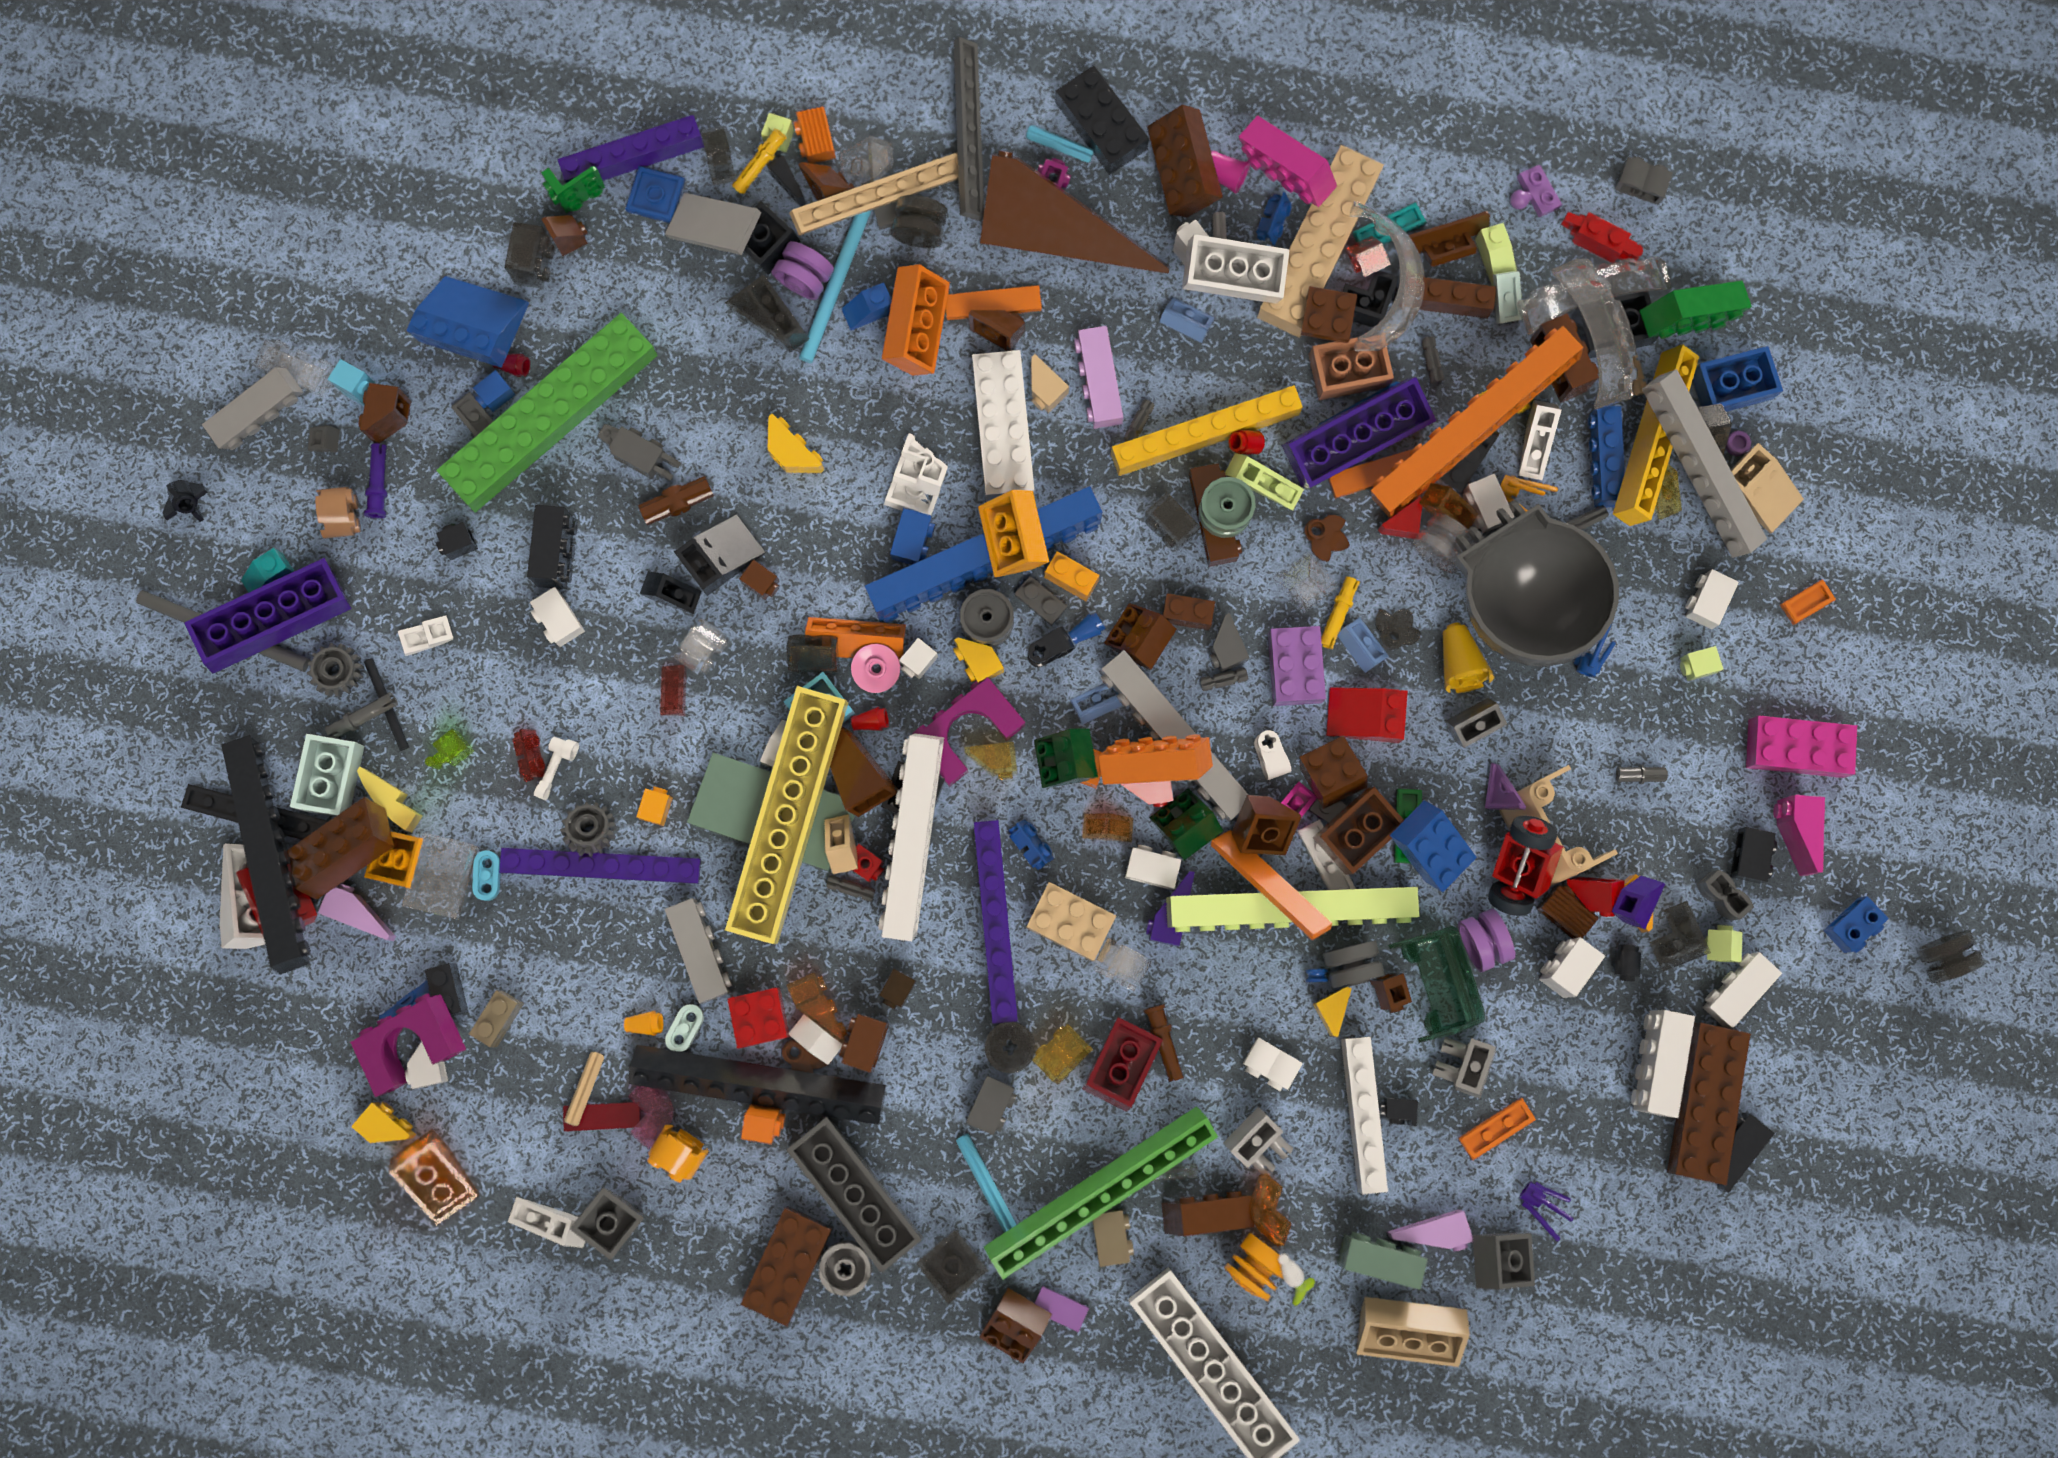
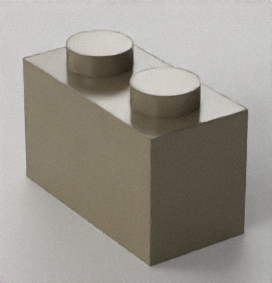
M496 990L469 1035L489 1047H498L524 1003L504 991Z
M1122 1209L1108 1210L1092 1220L1100 1267L1130 1263L1129 1256L1134 1255L1132 1240H1127L1126 1230L1130 1229L1128 1214H1123Z

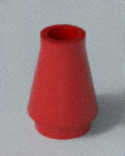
M876 707L859 715L851 716L853 730L883 731L884 728H888L889 718L886 708L880 709V707Z

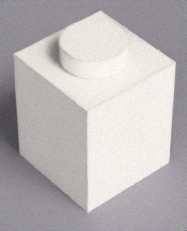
M917 638L899 660L903 666L901 670L910 678L916 676L920 679L938 658V655L921 639Z

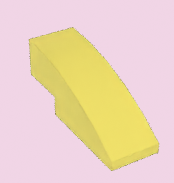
M359 767L357 770L358 775L371 799L376 804L385 808L387 817L405 831L412 833L423 816L403 804L408 795L367 769Z

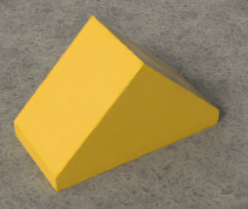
M1343 987L1313 1003L1330 1036H1339L1352 989L1350 987Z

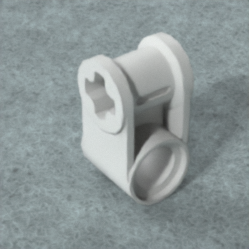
M1270 730L1258 735L1255 738L1254 746L1265 778L1270 780L1290 773L1291 765L1279 736ZM1265 738L1266 740L1271 739L1272 744H1270L1269 747L1267 745H1262V741H1264Z

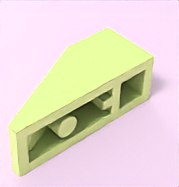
M1504 223L1481 229L1475 241L1490 283L1494 286L1493 274L1517 271L1512 245Z
M1235 453L1225 471L1227 477L1242 480L1251 490L1292 511L1304 491L1300 486L1246 455Z

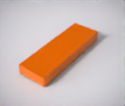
M1519 1098L1460 1136L1458 1140L1471 1160H1475L1535 1121L1536 1118L1523 1098Z

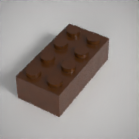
M1182 104L1147 126L1169 214L1187 218L1223 198L1200 109Z
M363 797L288 849L291 871L295 880V889L317 900L392 849L394 844L385 808Z
M789 1206L785 1207L740 1305L787 1327L794 1316L833 1227Z

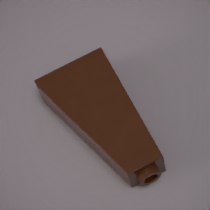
M842 726L830 769L845 810L860 817L896 795L898 788L856 736Z

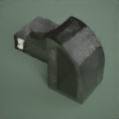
M725 126L701 130L713 186L736 181V173Z

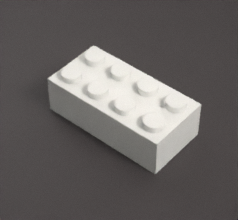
M1194 234L1188 240L1182 289L1277 304L1284 297L1289 249Z
M1653 1010L1649 1012V1015L1645 1016L1644 1029H1646L1645 1040L1641 1041L1639 1048L1642 1060L1641 1064L1637 1065L1635 1071V1078L1638 1079L1637 1089H1634L1631 1095V1104H1634L1633 1110L1678 1118L1695 1016L1667 1010Z

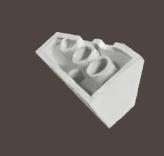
M241 844L223 845L220 905L222 948L248 949L265 945L264 937L236 875V871L248 868L244 847Z

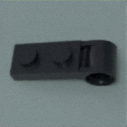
M1495 431L1442 476L1440 480L1461 493L1500 433Z

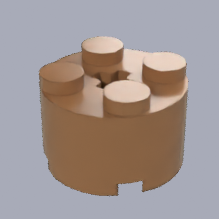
M349 487L316 490L319 495L315 496L318 523L324 524L325 530H320L324 539L354 536L356 533L361 532L360 520L356 518L354 509H358L357 495L353 494L352 489H349Z

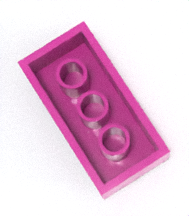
M1257 115L1238 136L1242 144L1241 149L1247 155V162L1250 163V166L1255 170H1262L1271 181H1279L1288 192L1292 193L1294 191L1306 204L1312 203L1319 208L1336 189L1337 184L1327 159Z
M1756 716L1748 720L1746 768L1839 778L1855 775L1857 725Z

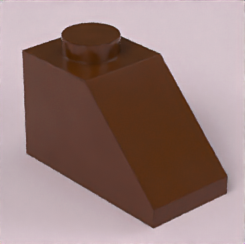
M573 215L542 218L562 256L588 244L584 237L588 232L581 221H575Z

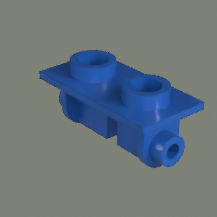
M1285 192L1282 193V196L1273 194L1269 198L1264 215L1271 217H1262L1256 231L1259 240L1265 241L1266 238H1269L1274 246L1277 239L1282 236L1286 217L1291 213L1292 205Z
M1024 819L1016 823L1009 830L1011 834L1009 837L1019 850L1023 849L1026 845L1029 847V850L1023 855L1032 868H1036L1039 871L1046 863L1055 859L1052 856L1050 846L1040 840L1037 836V830L1032 823Z

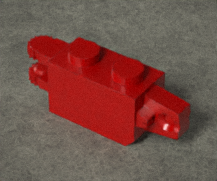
M1568 211L1561 223L1563 227L1571 231L1570 234L1574 236L1572 240L1574 244L1613 264L1617 259L1634 264L1643 254L1642 246L1629 239L1631 233L1590 212L1586 216L1582 214L1578 216Z

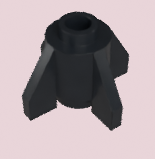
M177 480L166 485L169 497L162 514L167 521L174 517L177 511L184 514L192 513L199 522L204 520L196 507L198 499L208 493L203 484Z

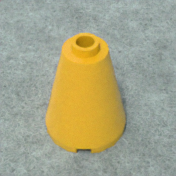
M1459 622L1449 624L1443 631L1445 690L1451 693L1450 689H1455L1456 693L1470 692L1484 687L1483 682L1487 679L1489 683L1492 682L1494 679L1493 671L1467 626L1461 625Z

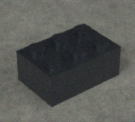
M1648 290L1577 306L1571 314V319L1577 325V334L1580 340L1584 341L1587 345L1590 359L1628 349L1649 346L1660 337L1648 336L1640 313L1641 309L1651 304Z
M535 505L527 578L537 587L567 589V584L572 581V568H569L570 559H574L575 545L572 544L573 535L577 534L578 523L565 507Z

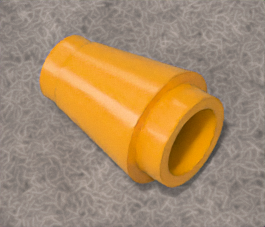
M656 1011L626 1017L624 1020L625 1032L656 1036L657 1033H662L664 1027L663 1016L661 1013H656Z

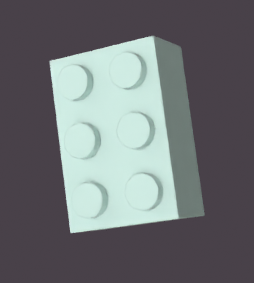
M306 734L290 807L301 811L335 817L349 808L353 801L358 778L357 770L361 764L364 746L352 741Z

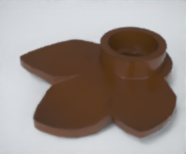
M1328 515L1322 520L1312 519L1305 525V537L1311 542V551L1318 559L1329 562L1332 551H1343L1350 547L1347 537L1340 531L1346 522L1344 518L1337 515ZM1318 528L1320 530V534L1314 535L1312 533V529Z
M795 1039L787 1041L782 1048V1056L787 1063L791 1064V1070L814 1073V1069L827 1066L826 1063L808 1052ZM793 1047L799 1049L797 1057H793L790 1054V1050Z

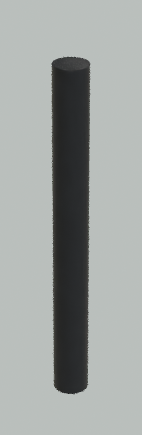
M373 658L365 660V667L376 694L380 698L386 695L387 691ZM391 708L384 713L400 751L408 749L409 745L394 708Z

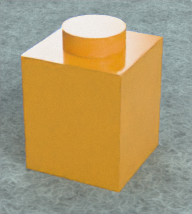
M653 786V790L645 789L636 817L640 820L664 826L673 799L667 795L668 790Z

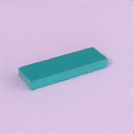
M1415 202L1353 231L1352 235L1362 254H1365L1426 225L1427 221Z

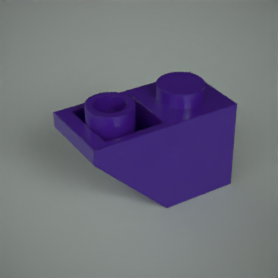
M1644 876L1638 877L1621 890L1612 913L1624 923L1646 929L1665 883Z

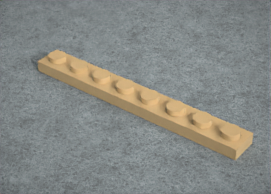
M958 152L791 210L789 214L798 235L959 179Z

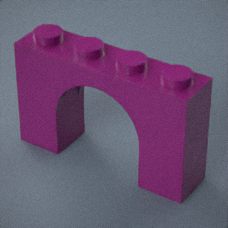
M988 677L982 682L978 683L976 681L970 686L971 691L965 696L963 694L957 696L951 702L953 706L947 711L942 709L932 717L933 722L927 727L922 725L913 732V734L944 737L939 776L945 778L944 782L949 788L968 773V769L952 751L947 740L949 728L957 718L966 714L981 715L993 724L1006 741L1025 727L1026 722Z
M429 994L417 998L415 1000L416 1004L412 1007L407 1005L398 1009L396 1016L393 1018L388 1016L379 1020L377 1027L374 1029L369 1027L358 1033L359 1037L350 1042L375 1097L390 1093L407 1083L405 1071L396 1050L397 1039L403 1028L411 1029L419 1036L432 1065L447 1061L467 1050L442 995L430 997Z

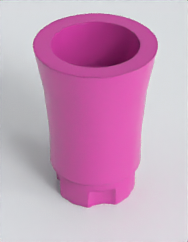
M1211 151L1219 183L1237 194L1247 177L1250 163L1231 158L1217 151Z

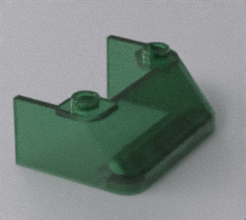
M1446 927L1388 945L1389 950L1401 947L1404 959L1411 964L1417 963L1432 1011L1428 1012L1424 1019V1026L1429 1034L1417 1038L1419 1043L1453 1035L1485 1021L1484 1007L1461 935L1456 927Z

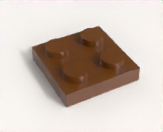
M1309 286L1300 335L1349 343L1357 294Z

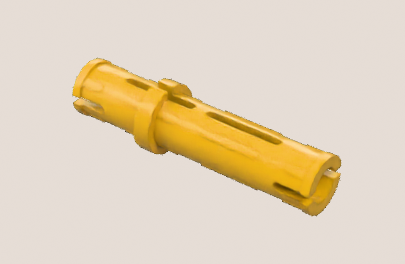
M774 128L768 139L758 146L755 156L733 182L732 186L739 193L745 194L769 160L772 161L775 158L776 151L787 139L781 131Z
M1346 576L1338 596H1335L1333 610L1321 636V643L1325 648L1333 649L1346 614L1354 604L1352 600L1360 584V581H1356L1357 579Z

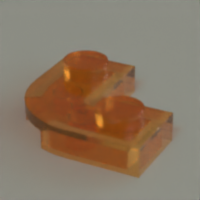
M1260 1174L1251 1198V1217L1256 1228L1276 1246H1284L1292 1223L1276 1210L1283 1187L1268 1174Z

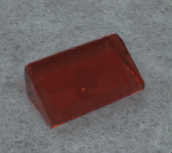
M685 665L662 667L661 716H685L687 667Z

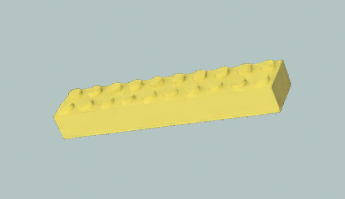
M797 686L727 921L726 931L767 943L778 944L849 703L845 699Z

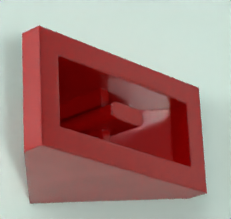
M1421 497L1417 498L1383 523L1378 529L1380 534L1415 539L1419 534L1423 499Z

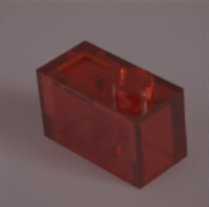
M1373 236L1345 248L1354 272L1359 273L1363 277H1367L1391 265L1383 243Z

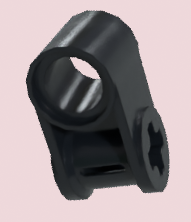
M1061 626L1033 642L1028 648L1027 658L1032 666L1040 668L1069 654L1076 647L1064 627ZM1035 650L1039 653L1043 652V658H1040L1038 655L1034 657Z

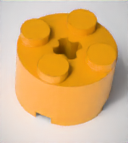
M665 1125L649 1150L647 1161L656 1168H663L668 1171V1176L676 1182L681 1183L683 1179L690 1180L697 1172L709 1150H702L701 1148L704 1144L685 1130L680 1129L677 1133L672 1131L674 1126Z

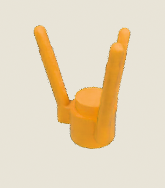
M1505 474L1500 485L1509 503L1514 500L1511 498L1512 496L1517 497L1520 489L1544 496L1545 492L1539 489L1558 491L1557 487L1520 479Z

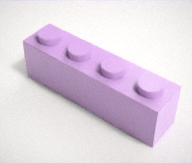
M1107 326L1078 330V339H1074L1076 354L1080 353L1082 359L1081 362H1078L1080 376H1085L1086 384L1082 385L1084 399H1089L1090 407L1086 408L1088 422H1093L1094 429L1121 425L1123 423V413Z

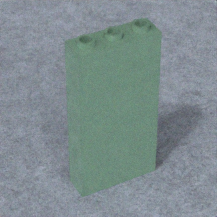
M713 752L687 823L750 845L771 772ZM823 790L802 860L804 864L827 872H831V867L825 853V820L848 814L852 822L855 818L854 814L845 810L840 795Z

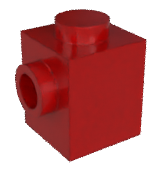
M858 844L856 847L858 869L852 871L869 883L872 879L877 881L885 870L882 868L884 862Z

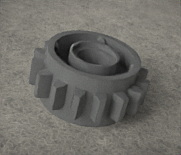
M329 643L328 648L321 646L317 654H312L313 660L308 662L310 671L307 672V675L313 678L310 684L317 686L316 690L320 693L325 691V695L329 697L333 693L337 697H342V692L350 694L353 686L358 688V679L363 678L360 670L364 669V666L358 663L361 657L357 654L353 655L355 650L350 647L346 649V646L341 643L338 647L333 643ZM339 665V672L332 676V668Z
M585 802L582 806L575 805L573 811L567 812V819H562V824L565 828L560 829V832L565 836L563 841L565 845H569L568 847L571 852L577 849L579 856L586 853L591 857L593 853L599 852L601 854L605 847L609 848L611 846L610 840L616 838L612 831L616 830L617 826L613 822L615 819L612 813L608 814L609 811L606 807L600 809L598 803L589 805L588 802ZM594 826L592 831L583 832L586 827Z

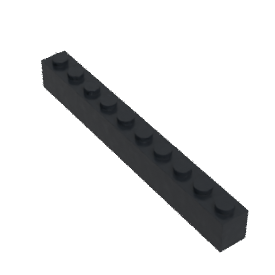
M247 735L221 744L269 965L279 975L310 965L308 955L311 954V949L307 940H304L303 932L306 931L303 919L299 917L298 909H300V902L292 888L295 886V880L287 864H290V858L282 842H285V836L282 829L278 826L277 820H280L278 809L273 805L272 799L275 798V793L267 777H270V771L262 757L265 755V750L260 741L257 742L251 735Z
M636 1045L629 1064V1084L877 1125L880 1124L885 1100L886 1085L642 1045Z

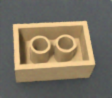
M1049 882L1026 929L1094 962L1116 915Z

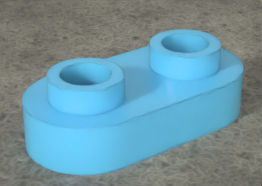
M488 850L479 852L473 862L472 890L478 899L484 901L493 900L500 891V858L496 853ZM487 859L492 861L490 868H486L484 865ZM486 884L491 886V890L488 893H485L483 890Z

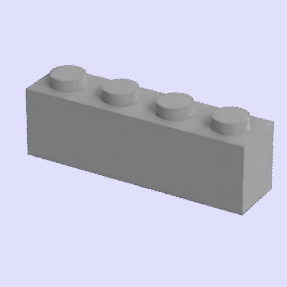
M275 367L205 421L202 426L218 448L233 450L243 444L242 440L245 437L259 432L261 425L266 421L269 422L276 419L280 415L279 411L284 407L294 405L298 401L297 397L304 392L287 368Z
M691 898L666 908L667 918L698 1002L703 1004L731 993L729 987L732 986V982L728 972L723 973L720 964L724 962L719 948L714 949L711 940H714L715 936L711 926H706L703 917L706 916V911L702 902L697 903L696 899Z

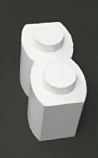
M1259 1037L1255 1040L1243 1062L1247 1066L1246 1072L1256 1078L1263 1075L1269 1079L1267 1084L1278 1091H1281L1282 1088L1289 1089L1303 1064Z

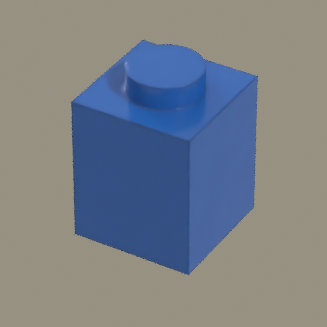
M496 370L473 387L478 394L475 397L483 409L488 406L492 412L516 395Z

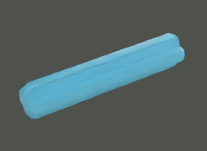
M1030 125L1027 130L1026 138L1087 163L1093 157V149L1033 125Z

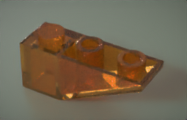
M813 972L786 985L799 1011L840 1043L846 1042L845 1036L848 1035L844 1023H838L835 1017V1013L838 1010L833 999L828 1000L824 992L828 987L822 975L818 977Z

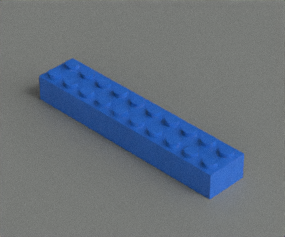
M1090 486L1037 509L1047 552L1054 548V544L1061 541L1064 544L1069 543L1077 538V534L1084 531L1088 534L1099 528L1098 525L1101 524L1103 512ZM984 533L865 585L867 595L879 621L891 622L899 617L898 614L907 610L908 613L921 608V603L928 600L930 603L942 599L944 597L943 594L952 590V593L964 589L966 583L973 580L975 583H978L988 578L987 574L993 572Z

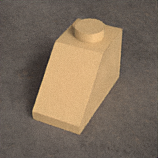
M1036 354L1031 357L1032 402L1039 410L1045 409L1049 413L1069 394V386Z
M849 814L825 820V853L833 874L858 869L857 849Z

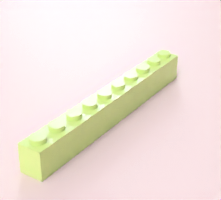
M1418 887L1298 891L1332 923V926H1338V921L1347 920L1348 925H1363V920L1372 919V924H1387V919L1396 918V923H1412L1411 918L1419 917ZM1262 893L1166 897L1168 928L1175 927V932H1190V927L1200 926V931H1215V926L1225 925V930H1240V925L1249 924V929H1265L1264 924L1274 923V928H1289V923H1293Z

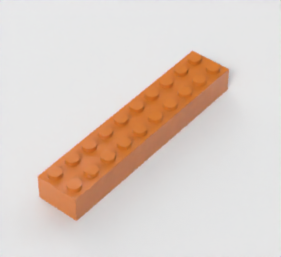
M1564 326L1559 330L1556 328L1552 329L1544 337L1545 342L1539 347L1537 345L1531 347L1525 353L1526 358L1520 363L1515 361L1506 369L1505 372L1507 374L1500 380L1495 378L1486 387L1487 391L1482 396H1479V394L1475 395L1467 403L1468 407L1462 413L1460 411L1455 412L1448 419V425L1443 429L1440 427L1435 429L1429 435L1430 440L1424 445L1418 444L1410 451L1411 456L1406 461L1402 459L1391 468L1392 472L1386 478L1381 476L1372 484V499L1389 518L1411 504L1580 360L1583 346Z

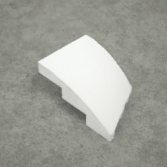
M910 433L904 444L884 505L903 511V508L932 515L948 466L940 459L935 458L928 448L924 449L915 440V436ZM925 494L933 496L932 500L929 501ZM921 499H926L929 504L923 502Z

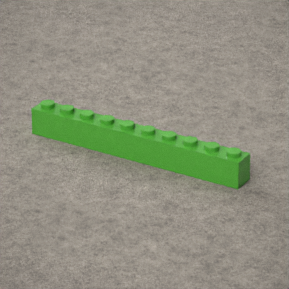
M1196 1106L985 1245L984 1249L1002 1279H1005L1218 1138L1208 1118Z

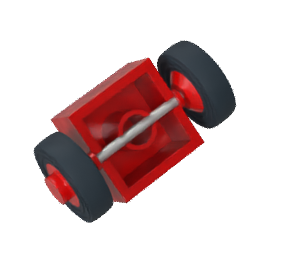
M1527 815L1518 816L1513 820L1510 832L1505 835L1492 877L1500 881L1492 884L1488 894L1490 904L1497 910L1514 916L1527 915L1533 908L1535 898L1537 899L1550 888L1564 846L1555 843L1557 830L1552 824L1543 819Z

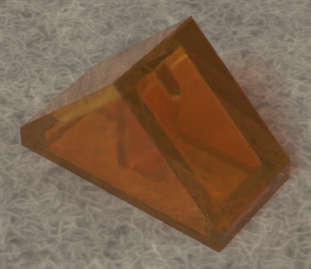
M1112 813L1084 814L1082 839L1132 843L1134 818Z

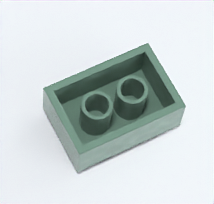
M1354 1231L1351 1232V1236L1344 1234L1337 1265L1344 1270L1421 1290L1428 1259L1421 1256L1420 1250L1402 1244L1401 1248L1398 1249L1396 1244L1380 1238H1376V1242L1370 1241L1371 1237Z

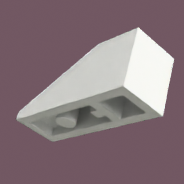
M1533 400L1526 427L1519 476L1543 480L1561 409L1557 404Z
M516 1197L508 1220L509 1223L563 1246L583 1248L585 1243L582 1238L570 1230L571 1226L578 1219L577 1216Z

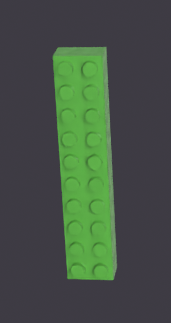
M620 313L436 471L476 513L658 355L654 347Z

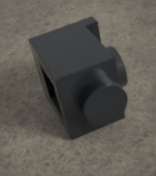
M1384 1097L1383 1103H1379L1380 1118L1389 1119V1124L1405 1125V1120H1408L1407 1125L1417 1126L1418 1100Z

